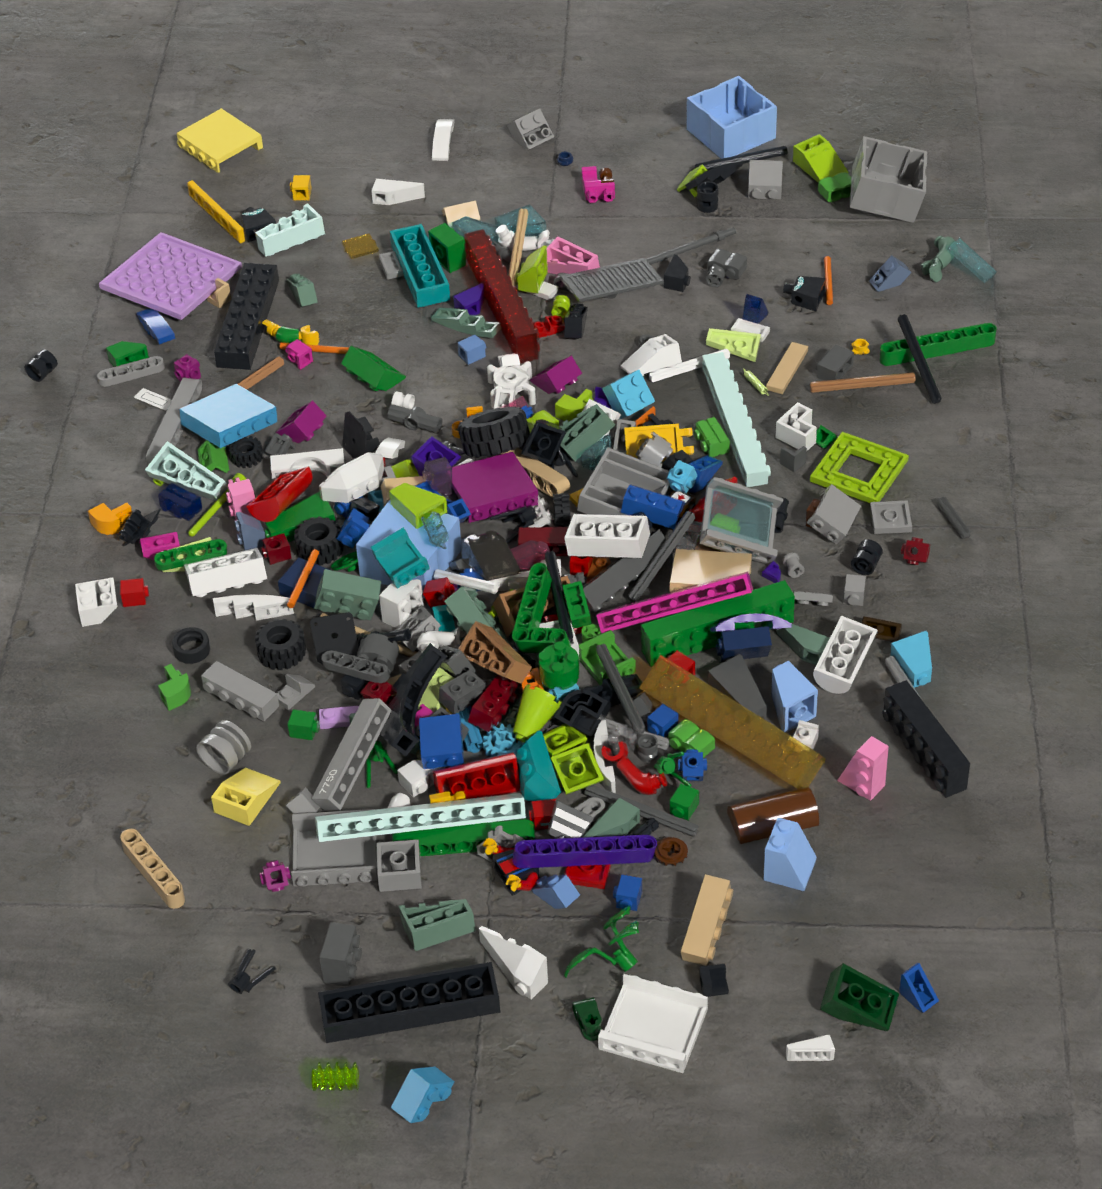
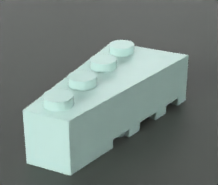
M307 203L303 206L302 210L293 211L290 217H282L279 219V223H271L255 232L258 249L266 257L274 255L279 251L287 250L292 246L303 244L308 240L316 239L324 235L325 231L322 217Z
M168 441L145 469L149 477L217 501L228 489L227 483L222 478Z

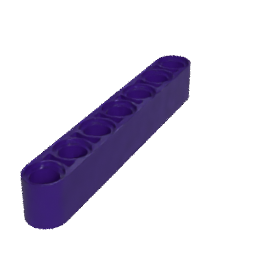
M650 835L522 840L515 845L512 862L518 868L646 863L653 859L657 841Z

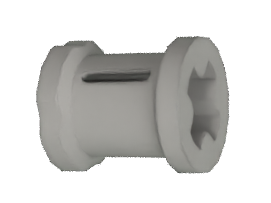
M792 552L784 556L783 564L787 566L788 575L791 578H797L804 573L805 568L800 564L797 553Z

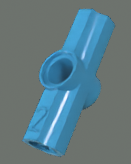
M470 705L465 710L456 714H460L461 723L469 729L464 739L467 751L476 753L480 752L483 748V740L480 728L468 722L472 709Z

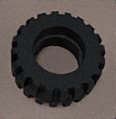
M514 406L490 409L476 415H471L460 422L458 426L463 451L470 457H488L515 450L526 444L530 435L525 411L520 407Z

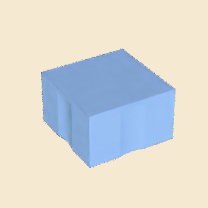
M740 76L720 83L714 88L687 97V130L721 159L739 155L776 138L777 106L765 96L755 91Z
M389 500L356 544L360 577L379 580L383 585L393 583L375 559L371 546L404 527L409 539L420 554L427 559L430 567L423 575L412 579L421 580L422 596L425 598L423 591L426 582L435 580V570L445 571L450 567L449 563L453 562L462 550L459 517L445 513L416 529L390 504Z

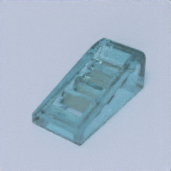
M605 435L581 455L583 468L595 470L606 449L611 448L610 435Z

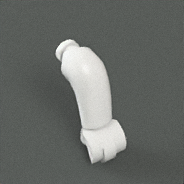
M501 225L496 229V233L499 236L498 242L501 246L507 247L512 251L515 233L509 231L506 225ZM549 230L541 232L539 238L537 236H525L522 251L537 250L543 245L548 247L555 239L548 240Z
M460 627L452 632L427 631L419 636L417 648L423 653L431 643L437 649L443 645L458 649L461 645L460 639L467 635V632L461 630Z

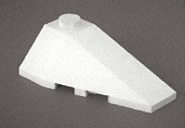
M483 926L479 928L481 944L520 995H525L532 1000L548 984L547 957L526 944L522 947L517 945L516 941L512 938L508 940L503 939L502 935Z

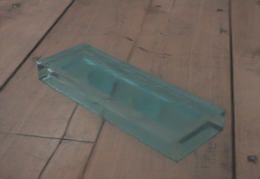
M960 238L947 249L984 283L997 272Z

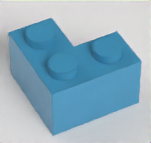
M435 1066L411 1069L391 1108L410 1123L421 1122L428 1116L432 1102L445 1101L450 1096L451 1088L455 1081Z

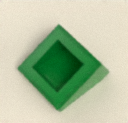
M822 425L816 431V444L823 449L831 445L838 438L833 432Z

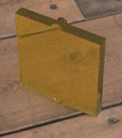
M370 233L342 241L345 252L349 254L351 259L379 252L376 241L372 239Z

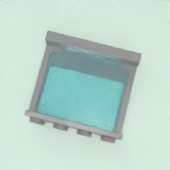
M714 477L706 489L700 544L726 552L752 554V560L769 565L777 557L778 550L773 549L777 508L782 504L783 498Z

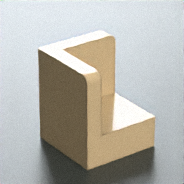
M217 278L215 279L216 290L207 298V301L221 308L232 299L229 284Z

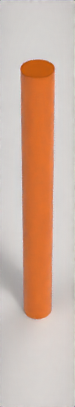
M826 256L824 257L826 304L832 305L831 258Z
M280 343V349L285 350L291 343ZM306 344L312 349V352L346 354L349 350V347Z
M316 549L312 550L287 603L289 608H294L319 555V551Z

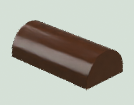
M809 787L730 805L727 808L728 817L740 844L769 838L777 818L797 822L801 829L819 826L816 800Z

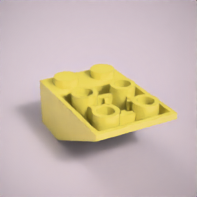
M244 768L223 781L211 797L214 813L250 826L281 781Z

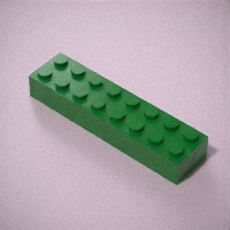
M783 580L754 589L752 593L641 624L642 653L650 667L663 664L665 659L677 650L688 656L715 648L722 632H710V628L725 619L744 614H768L793 623L795 595L787 582ZM767 622L735 623V630L767 627Z

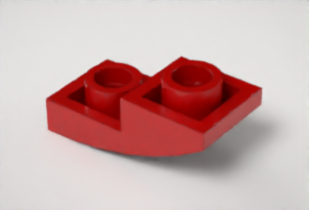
M545 316L544 322H528L526 328L531 338H541L565 330V322L561 316Z

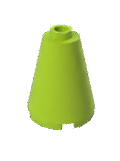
M529 684L524 688L513 729L514 738L522 743H525L538 730L540 731L561 705L560 700L558 703L554 701L556 697L536 686L534 690L530 689L531 685Z

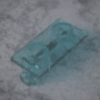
M432 512L428 519L421 517L424 529L430 538V543L435 547L439 546L447 549L445 543L448 541L449 534L445 526L442 525L443 521L440 514Z

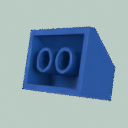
M629 485L623 498L621 513L632 515L644 512L652 523L674 529L685 501L642 487Z

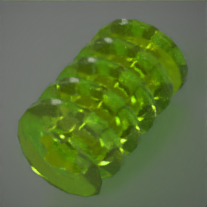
M318 1062L316 1068L312 1069L313 1091L317 1090L318 1085L322 1091L326 1090L327 1085L331 1091L335 1090L336 1085L340 1091H343L345 1084L349 1091L353 1090L354 1084L356 1089H359V1069L356 1062L353 1063L352 1068H349L347 1062L344 1063L343 1068H340L338 1062L335 1063L334 1068H331L329 1062L326 1063L325 1068H322L321 1063Z

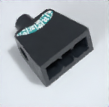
M249 207L241 214L247 242L257 240L255 232L271 223L276 224L275 219L264 208L254 209Z
M798 276L795 284H784L783 293L791 294V303L793 305L817 312L825 293L826 278Z

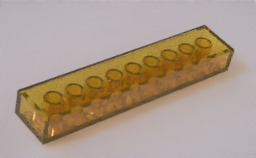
M660 655L639 687L649 696L695 723L701 729L707 731L797 790L810 785L826 760L816 751Z

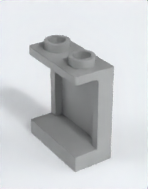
M831 484L822 492L820 496L821 501L813 516L808 519L807 524L833 543L838 544L847 535L861 505Z

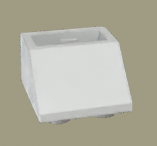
M114 578L75 584L82 627L101 624L117 608Z
M418 579L411 580L408 584L398 589L391 583L379 595L382 622L396 629L421 605L424 606L421 580Z

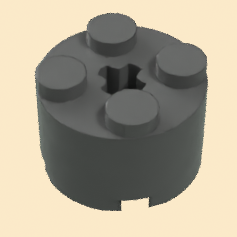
M368 634L366 638H362L356 657L385 664L391 674L398 656L399 646L395 641L393 643L388 641V637L385 635Z

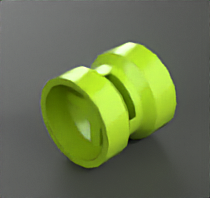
M564 295L556 296L553 301L551 314L565 319L571 304L570 299Z

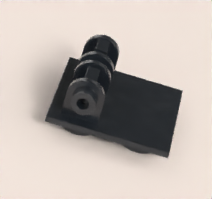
M137 509L132 511L119 532V538L125 540L122 546L130 543L134 544L138 539L147 537L151 532L150 527L158 520L157 516L161 509L144 517L141 515V511Z

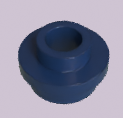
M561 152L557 162L562 166H568L573 163V156L570 152Z

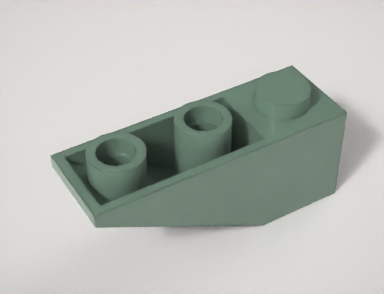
M300 273L292 274L290 278L286 279L297 303L301 307L318 303L313 282L300 275Z
M792 624V628L777 629V635L803 661L817 665L830 639L825 635Z
M619 798L608 807L607 812L602 817L596 820L594 826L583 834L582 838L627 836L640 822V809Z

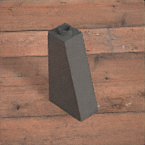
M741 654L708 670V685L749 728L766 720L767 706Z

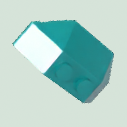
M538 730L516 753L520 790L524 800L530 802L555 799L561 793L543 733Z

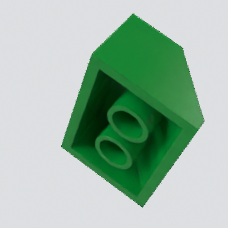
M350 346L341 363L346 367L347 372L358 375L357 379L364 383L368 382L370 384L369 387L375 391L379 389L387 391L406 378L404 374L372 352Z

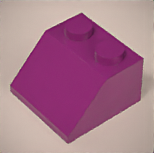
M571 355L555 362L531 378L530 381L548 394L553 392L558 394L566 389V384L571 385L578 381L577 377L582 372Z
M312 400L295 410L275 433L281 436L286 434L296 443L304 440L309 441L314 436L313 432L322 427L324 424L322 421L327 416Z

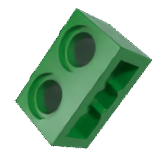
M578 581L562 585L573 629L591 625V617L582 582Z

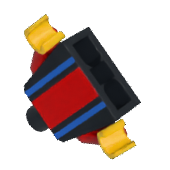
M487 838L482 846L486 847L485 853L487 855L494 854V869L512 896L522 890L530 891L540 878L539 868H518L512 862L515 848L497 845L496 841L492 838Z

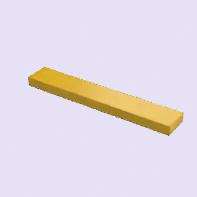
M193 180L187 182L189 196L239 243L245 242L243 227Z

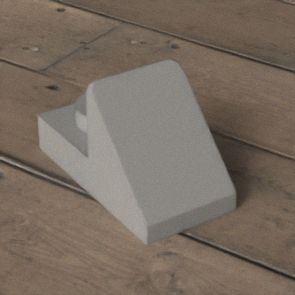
M286 674L287 685L277 692L279 705L287 710L291 709L315 688L314 683L301 675Z

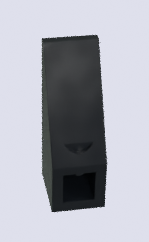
M573 304L569 308L565 316V338L583 337L588 307H585L584 304Z

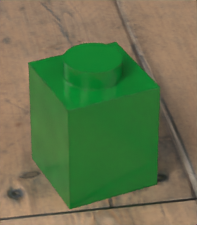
M293 709L288 722L289 736L291 738L313 740L315 733H318L320 728V721H317L316 712Z
M680 784L670 800V814L689 821L699 805V790Z

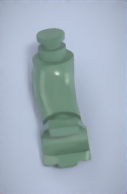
M938 236L934 241V245L939 248L938 254L932 260L921 264L923 274L927 275L929 273L930 278L935 282L942 279L941 270L954 259L957 253L956 241L950 236Z

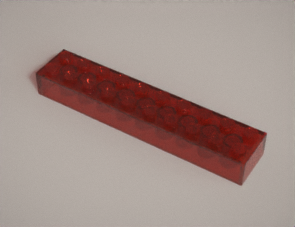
M484 229L465 233L466 261L478 285L484 284L485 299L496 321L500 322L501 331L512 353L518 354L520 364L526 361L537 360L538 352H540V346L537 341L539 331L537 328H534L533 319L529 318L527 308L523 307L521 296L518 297L516 286L512 285L510 275L507 276L505 265L502 266L501 258L496 254L495 246L491 245L490 236L486 235Z

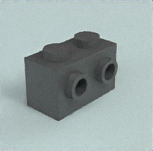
M469 670L439 687V702L451 713L456 714L477 702L485 691L486 683L473 671Z

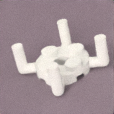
M526 361L521 366L512 365V367H506L505 365L499 368L493 365L487 366L488 383H494L495 387L490 392L491 407L493 409L497 388L515 391V395L522 390L528 391L529 404H536L535 387L529 384V380L532 378L530 361Z

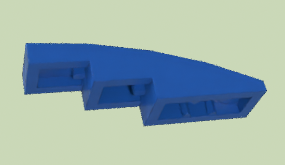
M149 308L136 313L148 335L151 334L153 339H156L159 344L175 339L174 332L156 310Z

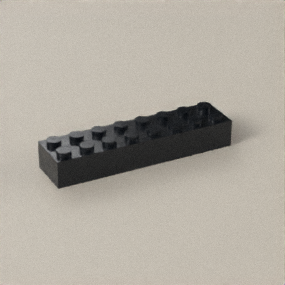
M243 264L214 350L217 368L251 370L265 327L262 322L268 317L279 283L277 265Z
M492 962L318 992L326 1043L501 1013L499 993Z

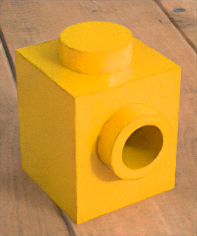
M294 175L293 182H290V192L293 193V200H310L312 189L310 175Z

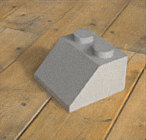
M750 160L748 198L781 199L783 161Z

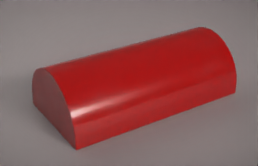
M307 466L279 475L246 506L250 514L263 522L275 520L311 485L313 476L310 467Z
M514 752L433 771L436 793L449 791L450 795L453 796L456 792L463 791L465 799H473L521 791L517 758Z

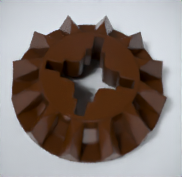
M667 837L660 840L655 850V857L658 858L659 863L663 862L666 866L668 864L676 866L679 862L683 863L688 855L687 845L675 837ZM674 848V853L668 856V852Z

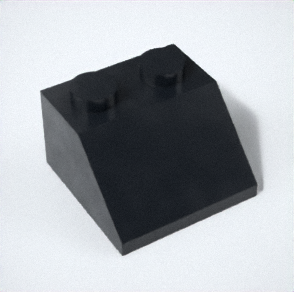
M543 419L536 420L521 454L551 465L566 431Z

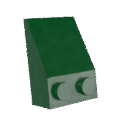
M842 963L830 973L820 1010L839 1020L888 1031L899 993Z

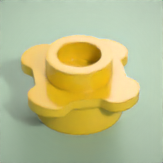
M857 339L851 345L854 354L862 355L870 352L868 349L869 343L865 339Z

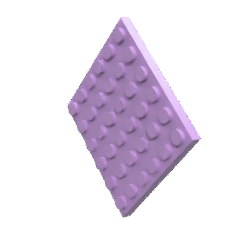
M160 232L99 283V287L102 290L182 320L216 290L215 279L219 278L226 282L242 268V263Z

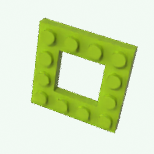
M842 432L811 474L810 482L826 488L832 484L846 495L868 503L880 502L908 462L909 455ZM850 454L881 464L869 483L838 472Z

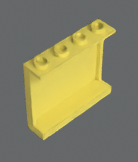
M222 108L177 133V144L181 149H184L218 173L220 172L219 164L244 149L250 146L257 150L263 148L261 134Z

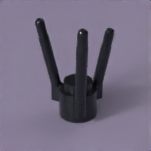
M559 447L550 468L554 469L555 464L562 466L567 463L573 475L578 477L565 450Z
M532 505L490 517V520L513 515L505 519L504 522L521 518L523 523L527 522L521 528L535 524L533 520L537 519ZM519 530L507 540V543H510L519 535Z
M248 949L228 985L236 993L242 994L244 990L249 993L256 984L270 975L276 967H271L250 983L249 980L251 978L244 971L256 950Z

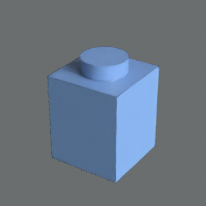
M473 335L458 342L459 356L468 365L486 357V344L478 336Z

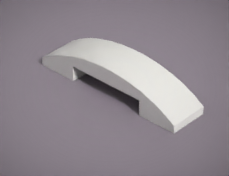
M454 119L437 120L433 139L432 160L448 161Z
M601 720L594 737V757L604 778V781H601L603 787L610 792L616 793L613 766L605 767L601 749L603 745L608 747V732L606 720Z

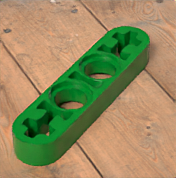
M215 539L162 551L154 557L155 566L158 570L165 571L183 567L185 564L224 556L227 554V544L224 540ZM204 550L205 554L198 556L195 552ZM180 554L187 556L183 560L177 559V556Z

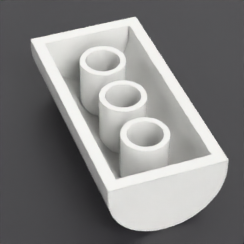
M841 616L814 669L813 676L816 683L831 693L842 694L847 692L851 688L878 630Z

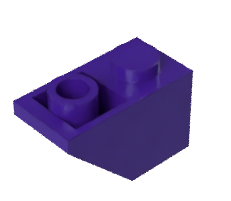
M481 283L453 296L454 309H467L469 315L480 314L485 299L484 284Z

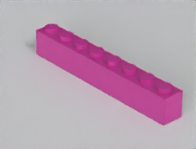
M747 571L605 610L596 614L602 634L609 630L613 631L752 593L753 587Z

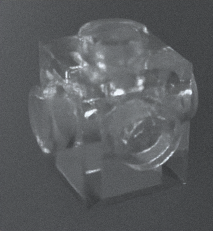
M616 725L615 729H612L611 734L608 735L609 747H613V751H618L619 753L618 737L624 735V742L627 745L628 753H630V750H635L634 744H637V734L633 732L632 728H627V725Z

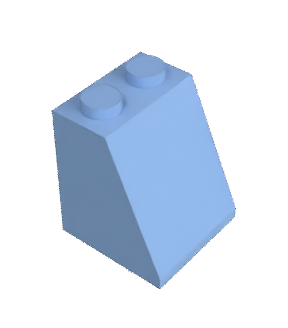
M789 661L779 664L772 669L771 696L781 730L785 734L798 727L799 720L807 722L816 717L818 690Z
M777 818L765 848L764 881L805 891L817 857L797 822Z

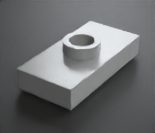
M395 251L378 255L387 280L404 276Z

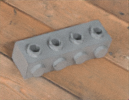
M218 661L201 675L203 688L208 693L215 694L221 700L233 704L239 710L246 711L254 718L265 721L279 707L277 693Z

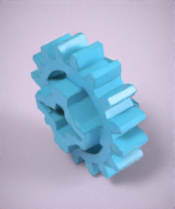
M502 723L500 728L493 726V731L487 732V736L483 737V749L486 752V756L491 755V757L512 752L516 756L518 750L525 743L520 741L516 743L517 739L514 738V728H511V724L504 727Z

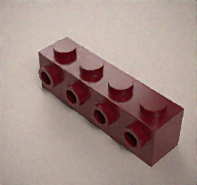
M498 674L473 705L468 722L487 732H490L493 726L497 727L502 715L505 716L508 713L510 704L514 705L518 694L523 693L521 683Z

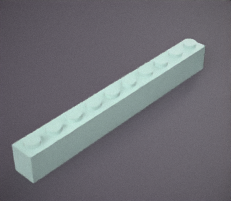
M723 352L702 355V369L746 487L768 484V476H771L770 467L766 465L765 454L761 453V443L756 440V430L752 429L751 417L747 416V407L743 405V397L738 392L737 381L734 382L733 370H730L728 358H725Z
M517 793L315 817L317 839L319 842L521 819L526 818L524 797Z

